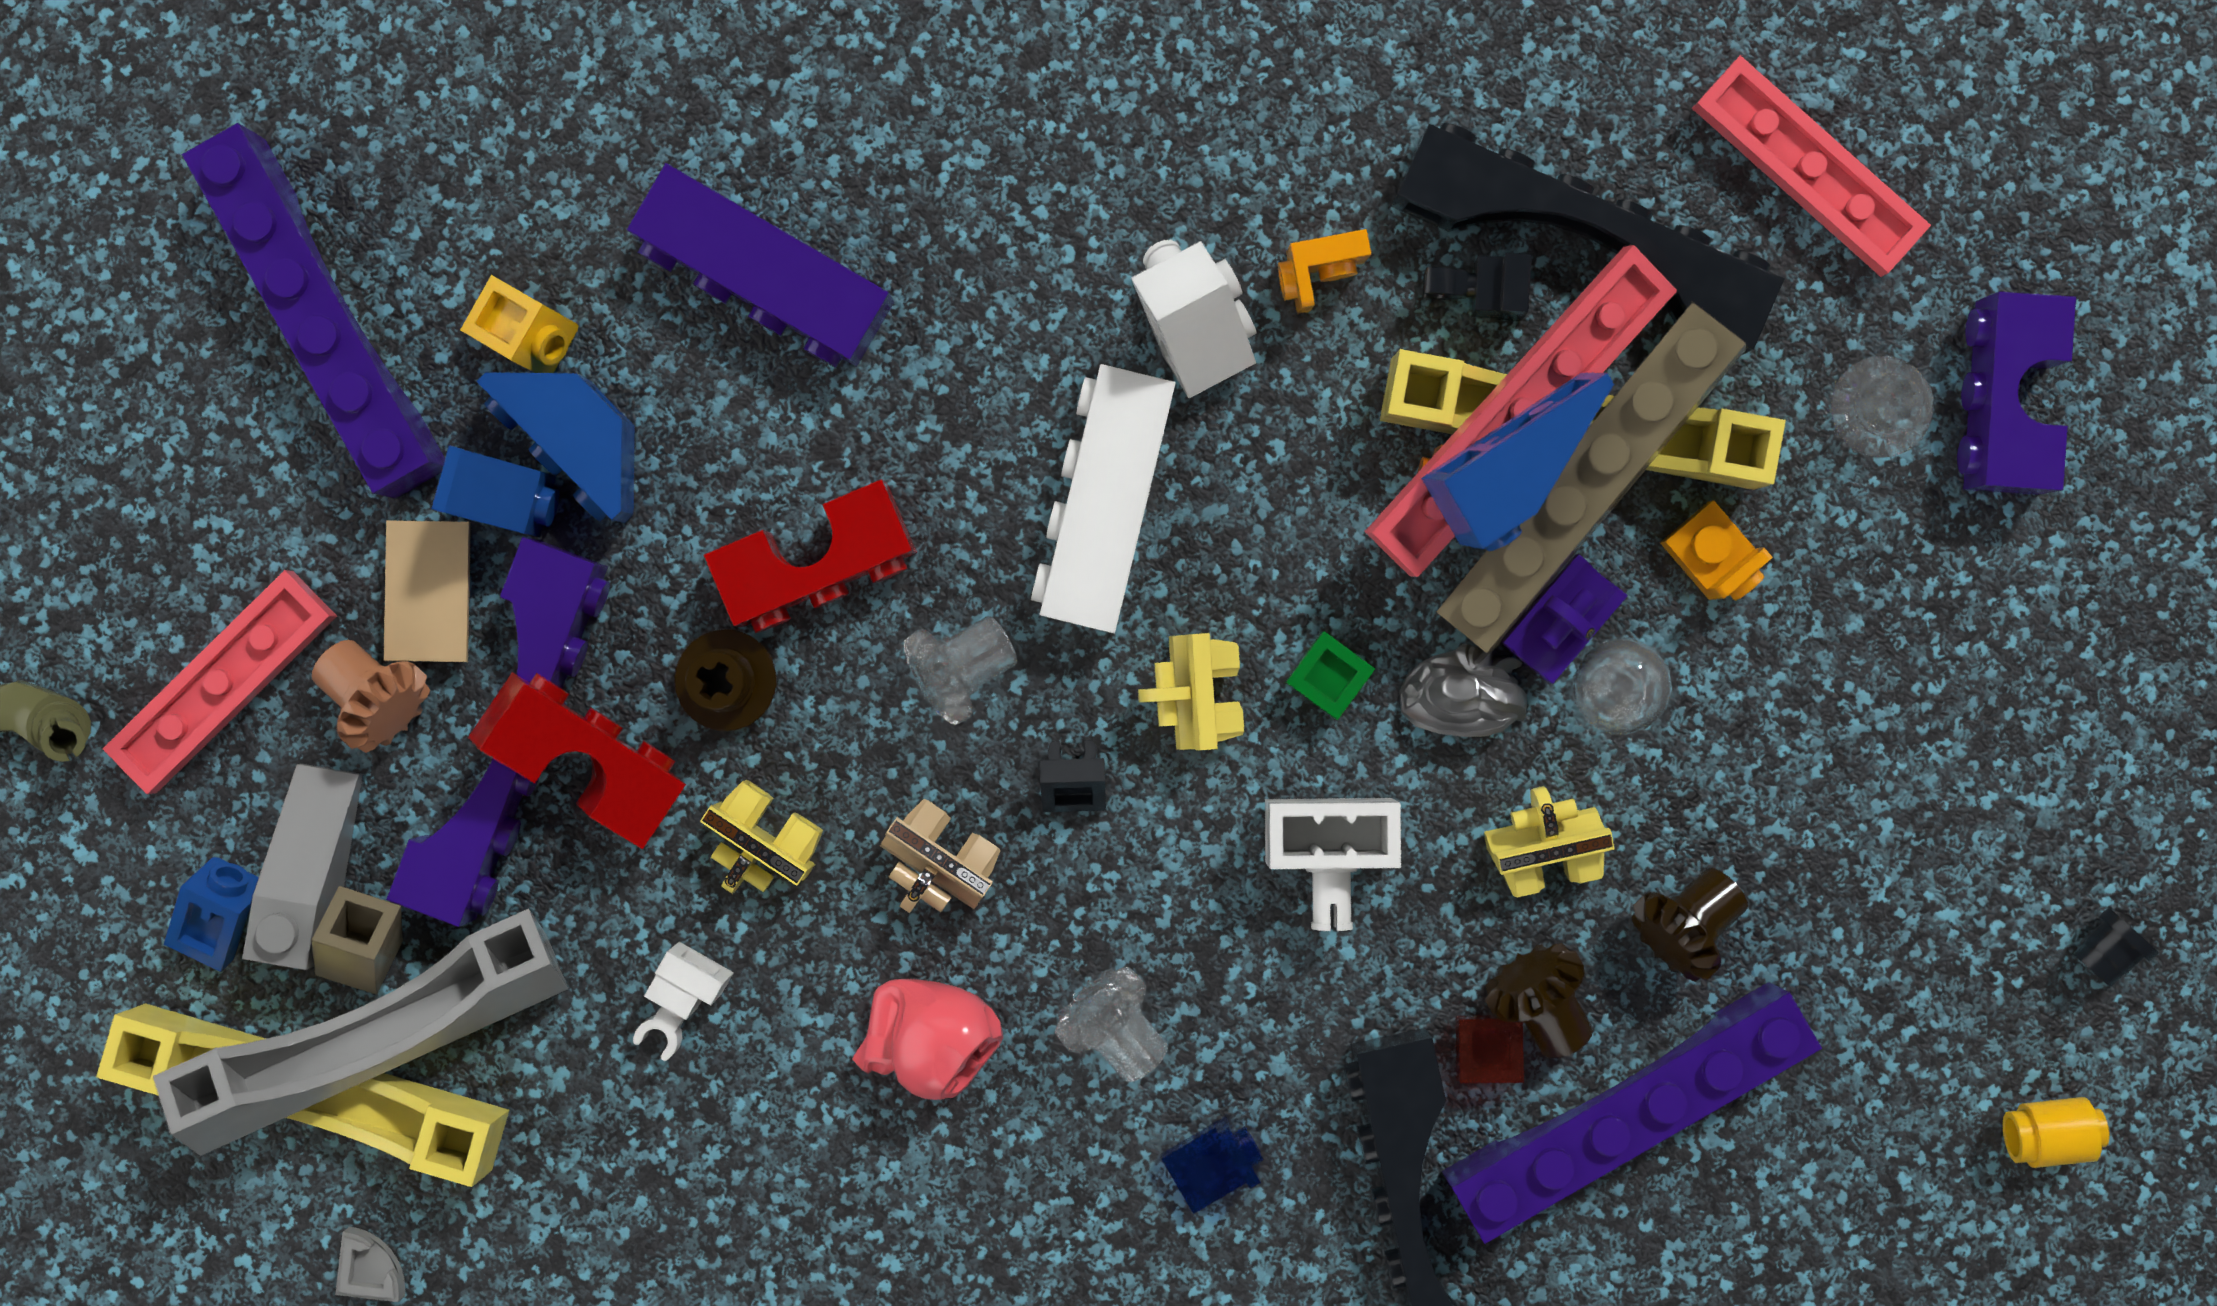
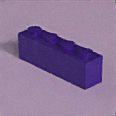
M667 163L664 164L627 228L634 237L642 242L637 253L669 272H672L676 263L697 274L693 285L724 304L728 302L731 295L753 307L748 317L779 336L783 334L786 327H789L808 338L803 349L834 368H837L841 359L856 367L858 366L895 302L886 290Z

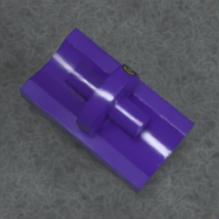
M1576 554L1501 643L1549 684H1553L1628 595L1603 577L1580 554Z

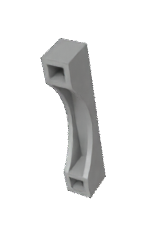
M526 909L468 935L449 954L424 973L396 990L358 1009L285 1035L215 1048L154 1075L153 1079L171 1135L202 1156L566 991L568 986L547 934L531 911Z

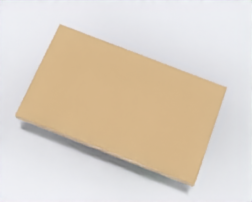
M386 520L384 661L468 662L471 522Z

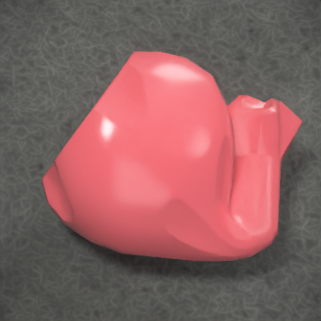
M917 979L889 980L878 986L874 992L867 1035L852 1060L867 1074L875 1071L881 1075H888L895 1071L898 1082L910 1093L918 1097L930 1100L954 1098L969 1085L982 1066L1000 1046L1004 1038L1001 1022L993 1009L981 998L962 988Z

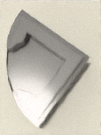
M348 1227L342 1232L335 1295L399 1302L405 1297L403 1271L397 1257L388 1245L368 1231L355 1227Z

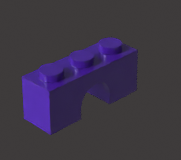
M1996 292L1977 300L1975 308L1970 311L1966 322L1965 337L1967 345L1973 347L1971 372L1966 374L1961 390L1962 407L1964 410H1968L1967 436H1963L1957 452L1958 471L1964 474L1963 490L2036 495L2063 491L2068 426L2042 424L2030 418L2024 412L2019 402L2018 387L2023 374L2029 368L2049 369L2072 361L2076 297Z

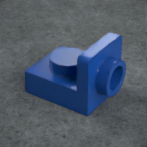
M217 857L211 858L180 887L163 945L222 972L234 960L248 913L251 910L252 898L259 877L247 872L239 865L226 862Z

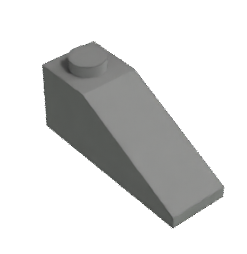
M306 764L296 765L253 894L242 959L303 970L314 967L311 940L338 887H344L363 774Z

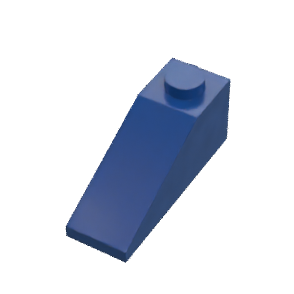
M1608 373L1578 374L1421 478L1460 545L1479 549L1486 548L1487 551H1493L1509 544L1522 533L1519 525L1538 513L1612 389L1614 383Z

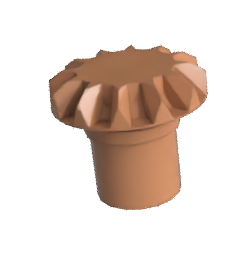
M352 640L340 641L331 646L320 656L312 670L313 682L341 707L337 721L338 736L351 749L358 748L365 753L374 750L379 744L384 746L391 744L394 736L401 730L408 731L407 724L412 718L422 713L423 709L420 704L428 697L430 692L429 687L425 683L427 675L415 664L402 661L382 666L359 644Z

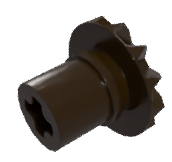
M727 629L708 632L690 643L682 653L675 671L676 694L685 712L697 723L718 731L738 730L752 725L771 707L778 683L772 655L751 635Z
M1711 867L1704 869L1676 896L1668 898L1655 892L1644 894L1633 904L1634 914L1631 918L1634 927L1641 932V942L1650 946L1654 951L1655 958H1660L1667 963L1671 972H1681L1686 979L1696 982L1699 979L1709 980L1720 969L1721 957L1716 943L1719 941L1718 937L1748 909V901L1740 887L1729 876Z
M1563 943L1554 944L1549 948H1545L1540 944L1536 945L1530 953L1525 955L1517 953L1516 959L1513 962L1500 965L1497 968L1498 976L1490 979L1485 986L1488 993L1485 1002L1497 1019L1505 1022L1525 1023L1541 1053L1548 1058L1558 1059L1569 1056L1587 1044L1592 1037L1593 1028L1575 997V991L1582 983L1585 974L1584 965L1576 951H1569Z

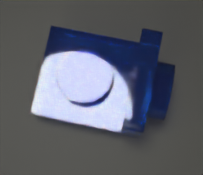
M1226 1116L1161 1153L1164 1165L1193 1214L1244 1184H1247L1251 1189L1261 1183L1259 1172L1255 1165L1264 1160L1262 1153L1246 1126L1235 1132Z

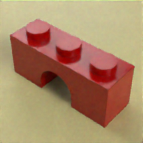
M880 479L822 504L831 524L832 542L826 555L813 565L806 567L791 565L780 553L773 534L765 530L758 531L704 554L706 563L733 626L745 627L751 624L754 632L759 633L790 620L791 618L787 611L789 607L810 599L813 607L818 608L848 595L849 592L845 584L869 574L872 583H877L907 570L904 559L916 554L917 551L888 483Z
M512 672L468 738L480 751L534 784L546 766L557 756L567 752L588 754L592 763V776L587 788L576 804L590 818L643 850L686 786L683 781L670 772L676 761L645 741L635 750L619 740L617 737L623 730V727L590 707L584 717L564 705L570 694L542 675L536 673L529 683Z

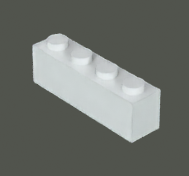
M1100 364L1097 380L1085 377L1076 412L1077 415L1087 417L1082 442L1069 440L1061 473L1062 477L1072 479L1067 504L1054 502L1046 535L1047 539L1057 541L1052 565L1039 564L1031 597L1032 601L1042 603L1040 616L1115 634L1176 382Z

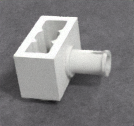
M1163 240L1151 246L1143 258L1146 270L1131 279L1162 355L1187 397L1191 398L1254 365L1256 360L1248 338L1257 334L1243 303L1240 300L1234 302V298L1243 293L1229 263L1223 259L1215 264L1201 241L1181 251L1179 244L1173 240Z
M1392 798L1265 799V863L1270 869H1306L1307 872H1312L1313 922H1311V929L1331 931V904H1333L1334 911L1333 926L1336 927V930L1346 931L1353 929V922H1351V873L1357 872V868H1401L1400 802Z

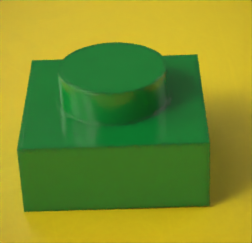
M1322 631L1288 676L1285 683L1332 718L1338 720L1374 672L1375 668L1328 633Z

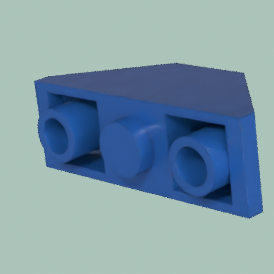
M485 372L476 381L490 395L484 402L486 408L508 429L513 430L519 425L535 441L528 448L530 453L550 473L557 476L563 470L580 487L573 496L595 519L601 522L608 516L613 521L625 524L634 515L635 425L592 381L577 373Z

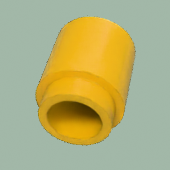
M2085 1097L2022 1103L2018 1106L2017 1111H2008L2003 1117V1136L2009 1156L2015 1163L2027 1162L2032 1168L2095 1162L2101 1156L2102 1147H2107L2109 1144V1127L2104 1113L2099 1108L2094 1109L2091 1102Z

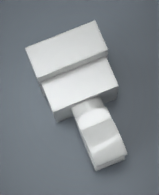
M678 942L666 952L655 972L656 976L644 997L660 1005L661 1008L656 1015L647 1018L637 1028L633 1037V1043L639 1045L648 1036L651 1029L661 1030L665 1033L668 1040L661 1059L663 1061L670 1059L680 1048L683 1039L680 1027L684 1019L687 1020L697 1010L701 1001L711 1006L722 995L734 972Z

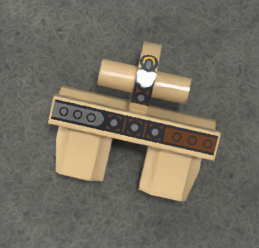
M923 799L907 814L903 821L897 817L880 844L883 849L921 873L919 875L901 862H898L889 875L890 879L909 891L899 907L911 913L918 901L922 899L939 912H942L951 896L931 883L934 882L975 909L993 883L988 877L993 871L1000 849L975 833L970 835L957 856L939 846L935 842L951 818L945 811L927 799Z

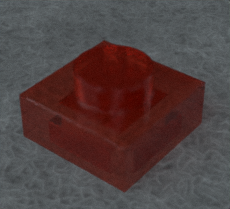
M1494 1015L1456 1016L1457 1081L1459 1083H1524L1523 1022H1505L1497 1019Z

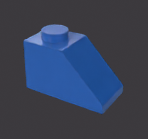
M449 445L431 509L540 537L542 526H550L554 520L559 504V490L553 488L556 479L554 475Z

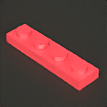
M1741 55L1733 61L1691 108L1880 277L1888 274L1931 226Z
M284 570L148 703L103 750L146 794L158 793L311 643L337 615L294 571Z

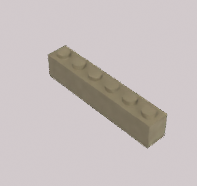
M1692 302L1587 429L1538 513L1519 525L1522 533L1509 544L1493 551H1486L1436 612L1484 652L1494 651L1745 352L1746 343Z

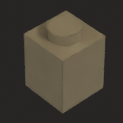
M339 886L311 940L315 975L377 995L403 942L401 905Z

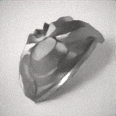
M1462 644L1453 651L1432 656L1419 663L1407 674L1399 690L1401 713L1415 727L1438 734L1482 737L1503 732L1516 720L1524 722L1526 718L1527 694L1518 686V681L1511 674L1512 670L1521 667L1522 663L1512 657L1500 656L1495 650L1486 653L1480 647L1470 644Z

